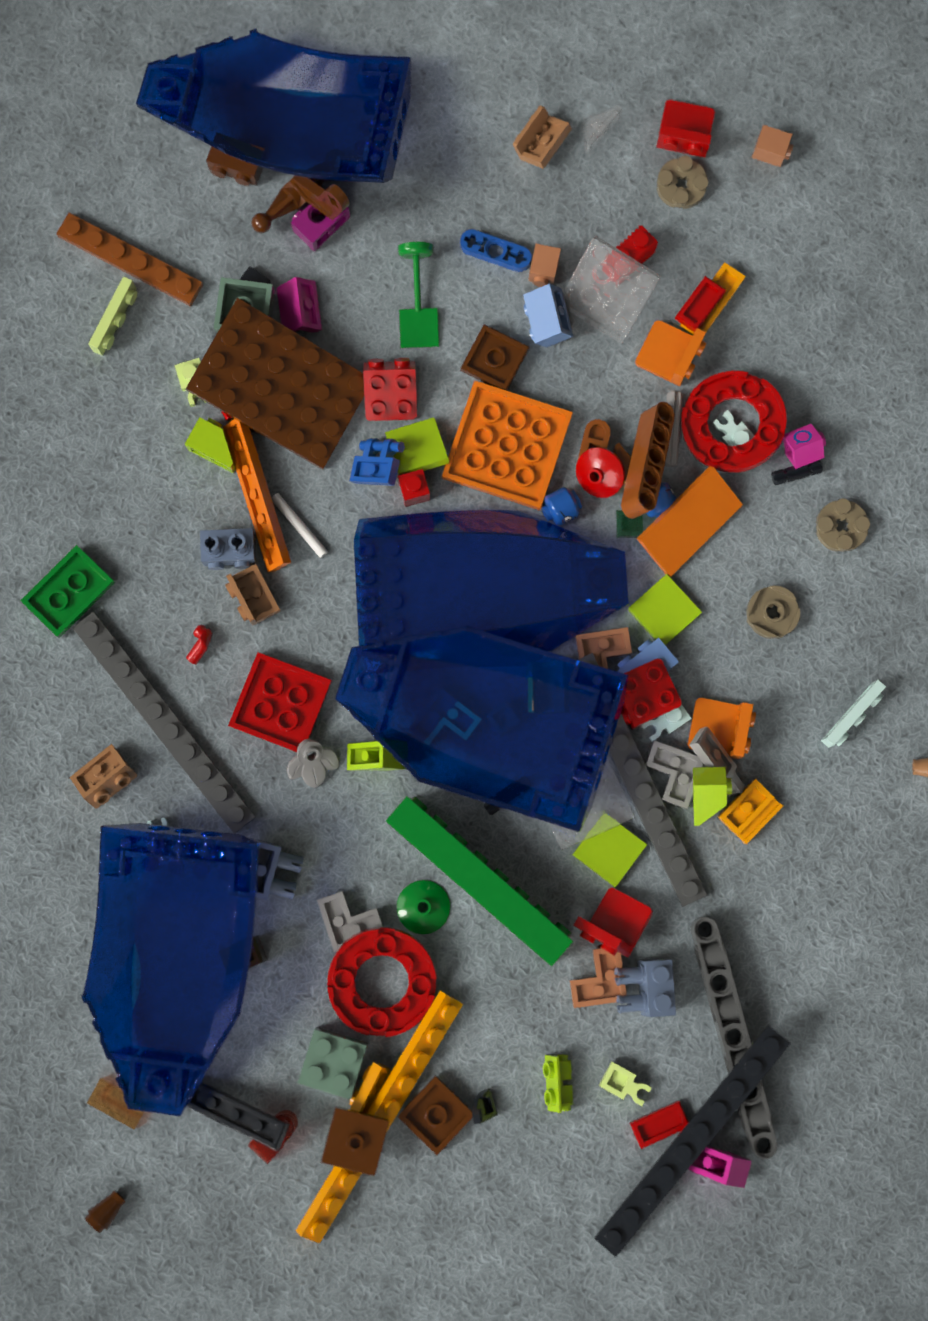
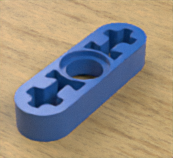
M473 229L467 230L461 235V250L469 256L516 272L527 270L531 264V253L524 246ZM475 238L476 244H473L472 248L468 247L467 241ZM483 241H486V244L484 246V253L480 252L481 246H483ZM493 245H498L502 248L503 253L498 257H493L488 252L489 248ZM507 249H510L511 256H509L508 261H506L505 258L507 256ZM519 254L524 255L525 261L517 264L514 257H518Z

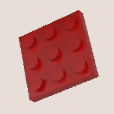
M257 652L228 726L297 752L299 744L306 739H310L332 680Z

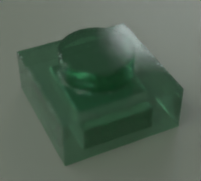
M616 510V538H637L643 533V515L631 519L622 510Z

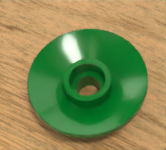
M427 880L415 881L402 890L397 900V915L400 922L405 928L416 934H430L437 931L445 924L450 913V902L446 892L438 884ZM421 902L428 904V910L425 913L418 910V905Z

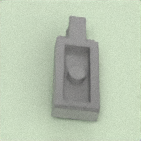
M706 726L699 729L689 744L705 767H726V778H732V794H727L729 797L741 794L745 785L735 772L736 764L709 727Z

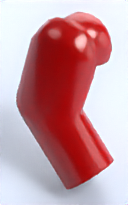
M198 625L194 630L193 635L198 640L186 656V659L195 665L198 664L207 651L212 637L210 628H206L204 625Z

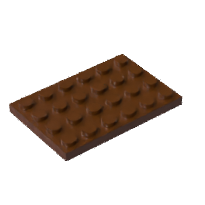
M237 297L185 390L323 470L364 397V377L362 372Z

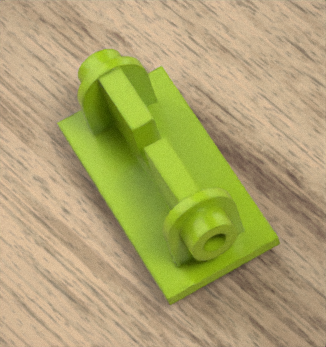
M559 1054L557 1056L545 1055L543 1074L546 1078L547 1090L544 1093V1100L548 1111L557 1113L571 1111V1105H574L572 1085H563V1080L572 1079L571 1060L568 1059V1054Z

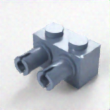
M253 528L200 531L201 562L204 566H208L209 570H223L224 565H234L236 569H247L250 567V564H257L256 533Z
M251 838L237 890L240 894L264 900L268 899L269 894L292 900L295 893L285 890V888L296 891L297 883L274 878L275 869L278 867L300 873L302 867L292 864V862L303 865L304 857L281 852V847L277 844Z
M637 960L638 967L615 968L614 975H626V977L615 978L616 985L639 984L640 995H618L616 1003H628L627 1005H617L618 1013L641 1011V1015L646 1017L676 1015L672 960Z

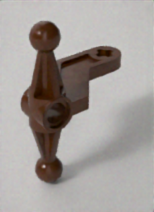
M335 149L327 153L324 163L306 171L298 172L281 188L266 213H257L253 216L251 221L253 229L258 233L268 232L272 225L271 221L298 210L306 202L333 221L350 205L346 194L337 185L332 184L326 190L321 185L332 169L339 170L345 165L343 152Z

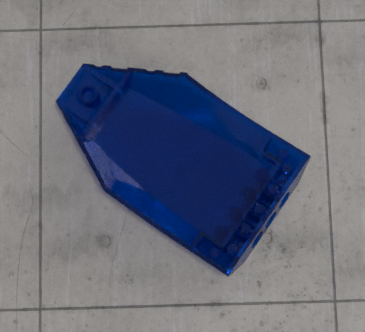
M256 28L249 31L250 35L233 40L231 36L220 42H212L197 47L194 53L181 57L175 54L165 60H156L147 64L136 101L137 107L167 125L230 156L270 170L315 179L385 183L393 179L410 103L411 57L353 55L316 50L259 33ZM252 145L264 148V151Z
M518 510L428 512L359 519L354 536L358 640L367 674L456 667L528 665V660H536L549 651L555 650L559 645L570 641L589 627L629 605L626 553L624 551Z
M467 625L446 631L440 630L430 634H419L393 641H382L366 646L351 647L335 699L418 782L581 832L593 806L624 705L628 675L522 644Z
M144 823L103 825L100 827L96 920L90 962L81 998L84 1003H87L94 1020L91 1022L94 1029L100 1035V1043L107 1060H111L117 1074L115 1079L118 1086L123 1090V1098L128 1109L180 1117L240 1016L253 943L259 843L242 834Z

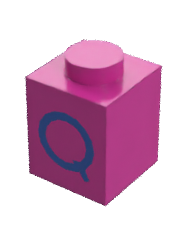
M812 424L785 433L783 438L784 453L795 469L824 458L825 437Z

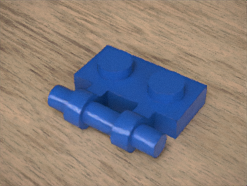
M377 438L361 441L359 448L363 451V456L354 457L349 481L355 484L395 486L400 460L393 458V455L404 451V443L397 442L395 439L380 441ZM381 452L380 457H375L377 453Z

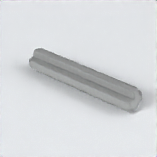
M671 391L667 394V403L673 408L675 418L665 462L666 467H674L678 464L682 393L678 391Z

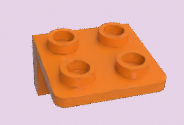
M657 320L654 322L635 360V364L680 387L684 377L689 379L696 366L692 364L695 355L700 357L707 344L703 341L706 332L696 328L692 336L665 322Z
M698 698L695 701L687 743L688 748L693 750L689 744L698 730L707 726L731 758L740 759L744 757V753L748 754L751 746V738H748L749 727L753 728L756 718V712L752 711L753 704L742 702L736 705Z

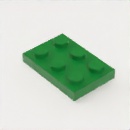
M76 545L20 601L55 636L60 638L115 581Z

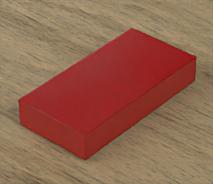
M705 276L678 312L675 320L695 332L696 328L699 329L724 296L726 290Z
M677 1100L633 1120L629 1124L640 1148L643 1149L680 1132L689 1121L680 1101Z

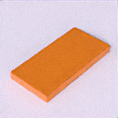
M709 466L636 539L662 571L671 577L743 504L716 469Z

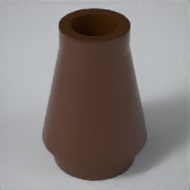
M114 1190L109 1196L89 1209V1214L84 1219L98 1233H101L104 1229L108 1230L126 1200Z

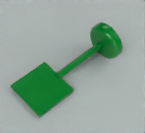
M407 242L398 245V254L402 258L413 259L415 309H399L401 348L439 347L437 308L421 309L419 259L430 257L433 254L434 245L432 243Z

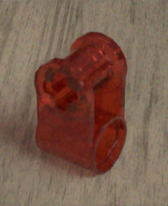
M282 1110L275 1115V1117L283 1121L286 1120L290 1124L280 1150L292 1136L298 1125L297 1116L290 1110ZM253 1139L247 1145L267 1165L280 1151H275Z

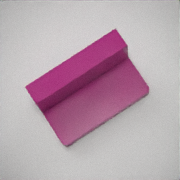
M295 277L277 287L282 325L294 332L301 330L316 333L322 330L316 281Z

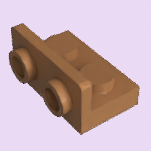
M111 744L69 778L82 797L97 809L107 803L122 788L128 786L137 777V774L127 764L117 748Z

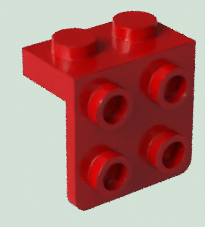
M667 100L664 106L656 148L705 158L712 136L710 134L715 114L714 109L675 100Z
M375 358L364 363L366 419L368 421L415 419L417 417L415 361H410L409 358H396L394 362H384V359Z
M659 658L612 678L610 681L611 687L609 689L615 702L618 701L622 708L620 712L626 725H630L632 730L654 718L679 708L682 704L663 661Z
M609 888L590 922L578 916L573 926L581 931L579 936L592 944L597 940L602 943L601 948L613 956L618 952L629 958L652 917L653 910L621 891Z

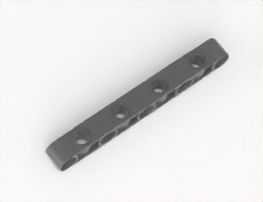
M698 917L691 924V935L727 1073H729L752 1044L718 926L711 918ZM703 921L710 925V933L705 937L700 936L698 933V925ZM722 975L725 979V984L721 989L716 990L712 985V980L715 976ZM736 1028L739 1032V1039L734 1043H729L727 1033L729 1030ZM760 1081L754 1088L752 1095L748 1096L737 1110L751 1151L762 1159H769L777 1151V1141L762 1081ZM764 1137L768 1138V1147L763 1151H758L757 1141Z

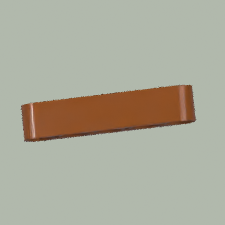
M660 402L641 413L621 501L623 513L631 519H635L653 510L657 505L675 418L674 410L667 402Z

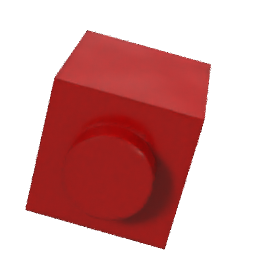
M423 469L398 475V483L405 507L430 501V492Z

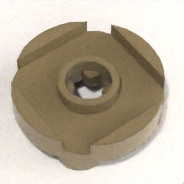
M682 156L667 162L660 169L657 178V193L660 199L666 205L673 208L689 209L696 206L703 199L708 186L705 170L688 156ZM677 179H686L688 181L686 184L687 188L683 186L678 188L676 186L678 183Z
M847 499L830 502L819 512L816 518V533L819 541L826 548L837 552H847L856 549L866 539L870 527V521L864 510L858 504ZM837 520L841 522L845 520L848 523L847 532L845 530L839 532L836 529L838 527Z
M776 585L757 591L750 598L746 608L747 623L758 635L768 639L782 638L793 631L799 622L801 614L794 594L788 589ZM778 607L779 618L774 617L771 619L768 617L767 608Z

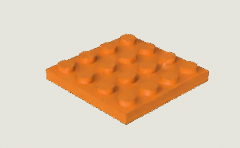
M474 380L448 456L449 464L445 465L442 479L540 511L573 412Z

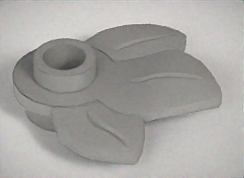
M306 739L299 744L297 756L289 761L287 775L290 780L302 776L308 786L317 788L324 782L326 771L339 767V760L333 750L323 748L316 740Z

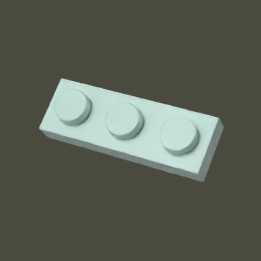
M879 680L872 682L821 741L828 748L835 744L840 746L849 736L847 733L848 729L852 725L857 727L867 716L864 711L870 705L872 707L877 705L884 695L881 692L886 686Z

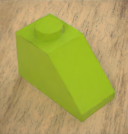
M199 417L185 442L188 451L234 474L236 468L226 435L221 428L222 425L214 419L208 418L206 421Z
M374 741L347 744V770L390 771L406 769L407 743Z
M693 767L694 826H700L727 805V794H732V778H726V767Z

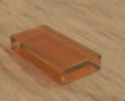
M100 1078L87 1104L132 1129H136L149 1105L103 1078Z

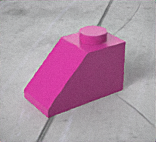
M707 1145L688 1170L724 1185L745 1188L752 1161L734 1153Z

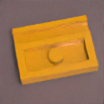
M753 779L744 788L743 792L738 794L717 817L744 844H747L783 805L757 779Z

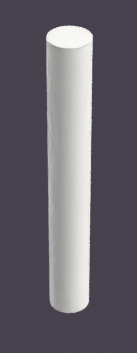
M279 493L275 494L271 498L275 506L320 558L328 553L327 549Z

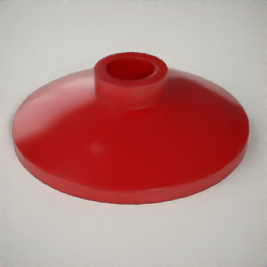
M603 447L590 448L581 454L576 464V476L579 484L588 494L594 497H611L623 486L625 480L624 466L619 457L609 449ZM594 472L598 473L599 479L595 477Z

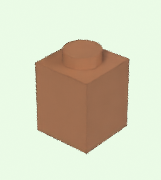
M763 125L752 158L781 167L783 160H789L794 146L789 144L792 134Z
M535 244L528 281L533 282L538 287L549 283L554 285L561 248Z

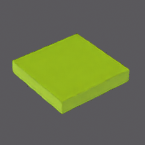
M434 417L385 432L387 439L403 442L405 446L403 452H397L393 455V458L400 460L398 475L420 469L426 471L449 464V459Z
M667 574L627 609L655 640L659 637L665 645L702 613Z
M604 812L572 855L615 888L647 844Z

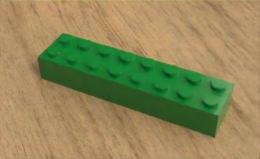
M406 796L385 821L552 967L573 942L569 938L571 932L560 922L554 925L549 921L548 918L551 914L539 904L533 907L527 901L530 896L519 886H516L515 889L506 883L509 878L498 868L493 872L486 866L489 860L477 850L474 853L470 852L465 847L468 842L457 832L452 836L446 831L447 824L435 814L431 818L425 812L427 806L417 797L411 800Z

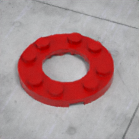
M745 371L721 372L703 380L690 393L681 416L683 438L693 456L708 467L711 466L717 471L729 473L748 471L769 460L783 441L787 423L784 402L774 386L764 378L760 379ZM738 399L746 401L755 408L759 415L760 424L757 433L751 440L742 445H725L714 439L709 431L708 419L710 413L716 405L725 400Z
M375 927L363 930L347 939L333 956L327 977L329 1000L338 1017L356 1032L367 1036L391 1037L399 1035L417 1025L424 1018L433 1003L436 989L434 964L425 947L416 938L402 930L389 927ZM383 955L393 957L403 964L408 973L409 984L405 995L399 1002L390 1007L378 1008L367 1004L360 998L355 987V977L357 970L364 961L373 956Z

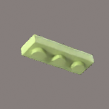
M123 276L88 343L93 352L103 356L105 350H109L114 343L113 335L117 327L120 328L124 324L126 319L125 311L128 305H133L137 298V288L133 280Z

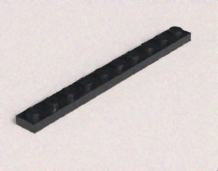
M769 1024L596 1234L594 1239L614 1257L621 1252L791 1043Z

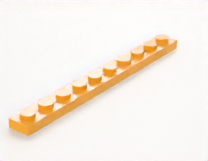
M441 990L439 991L366 1114L389 1119L388 1129L390 1128L456 1018L463 1003ZM334 1166L297 1227L296 1232L301 1237L320 1244L362 1173Z

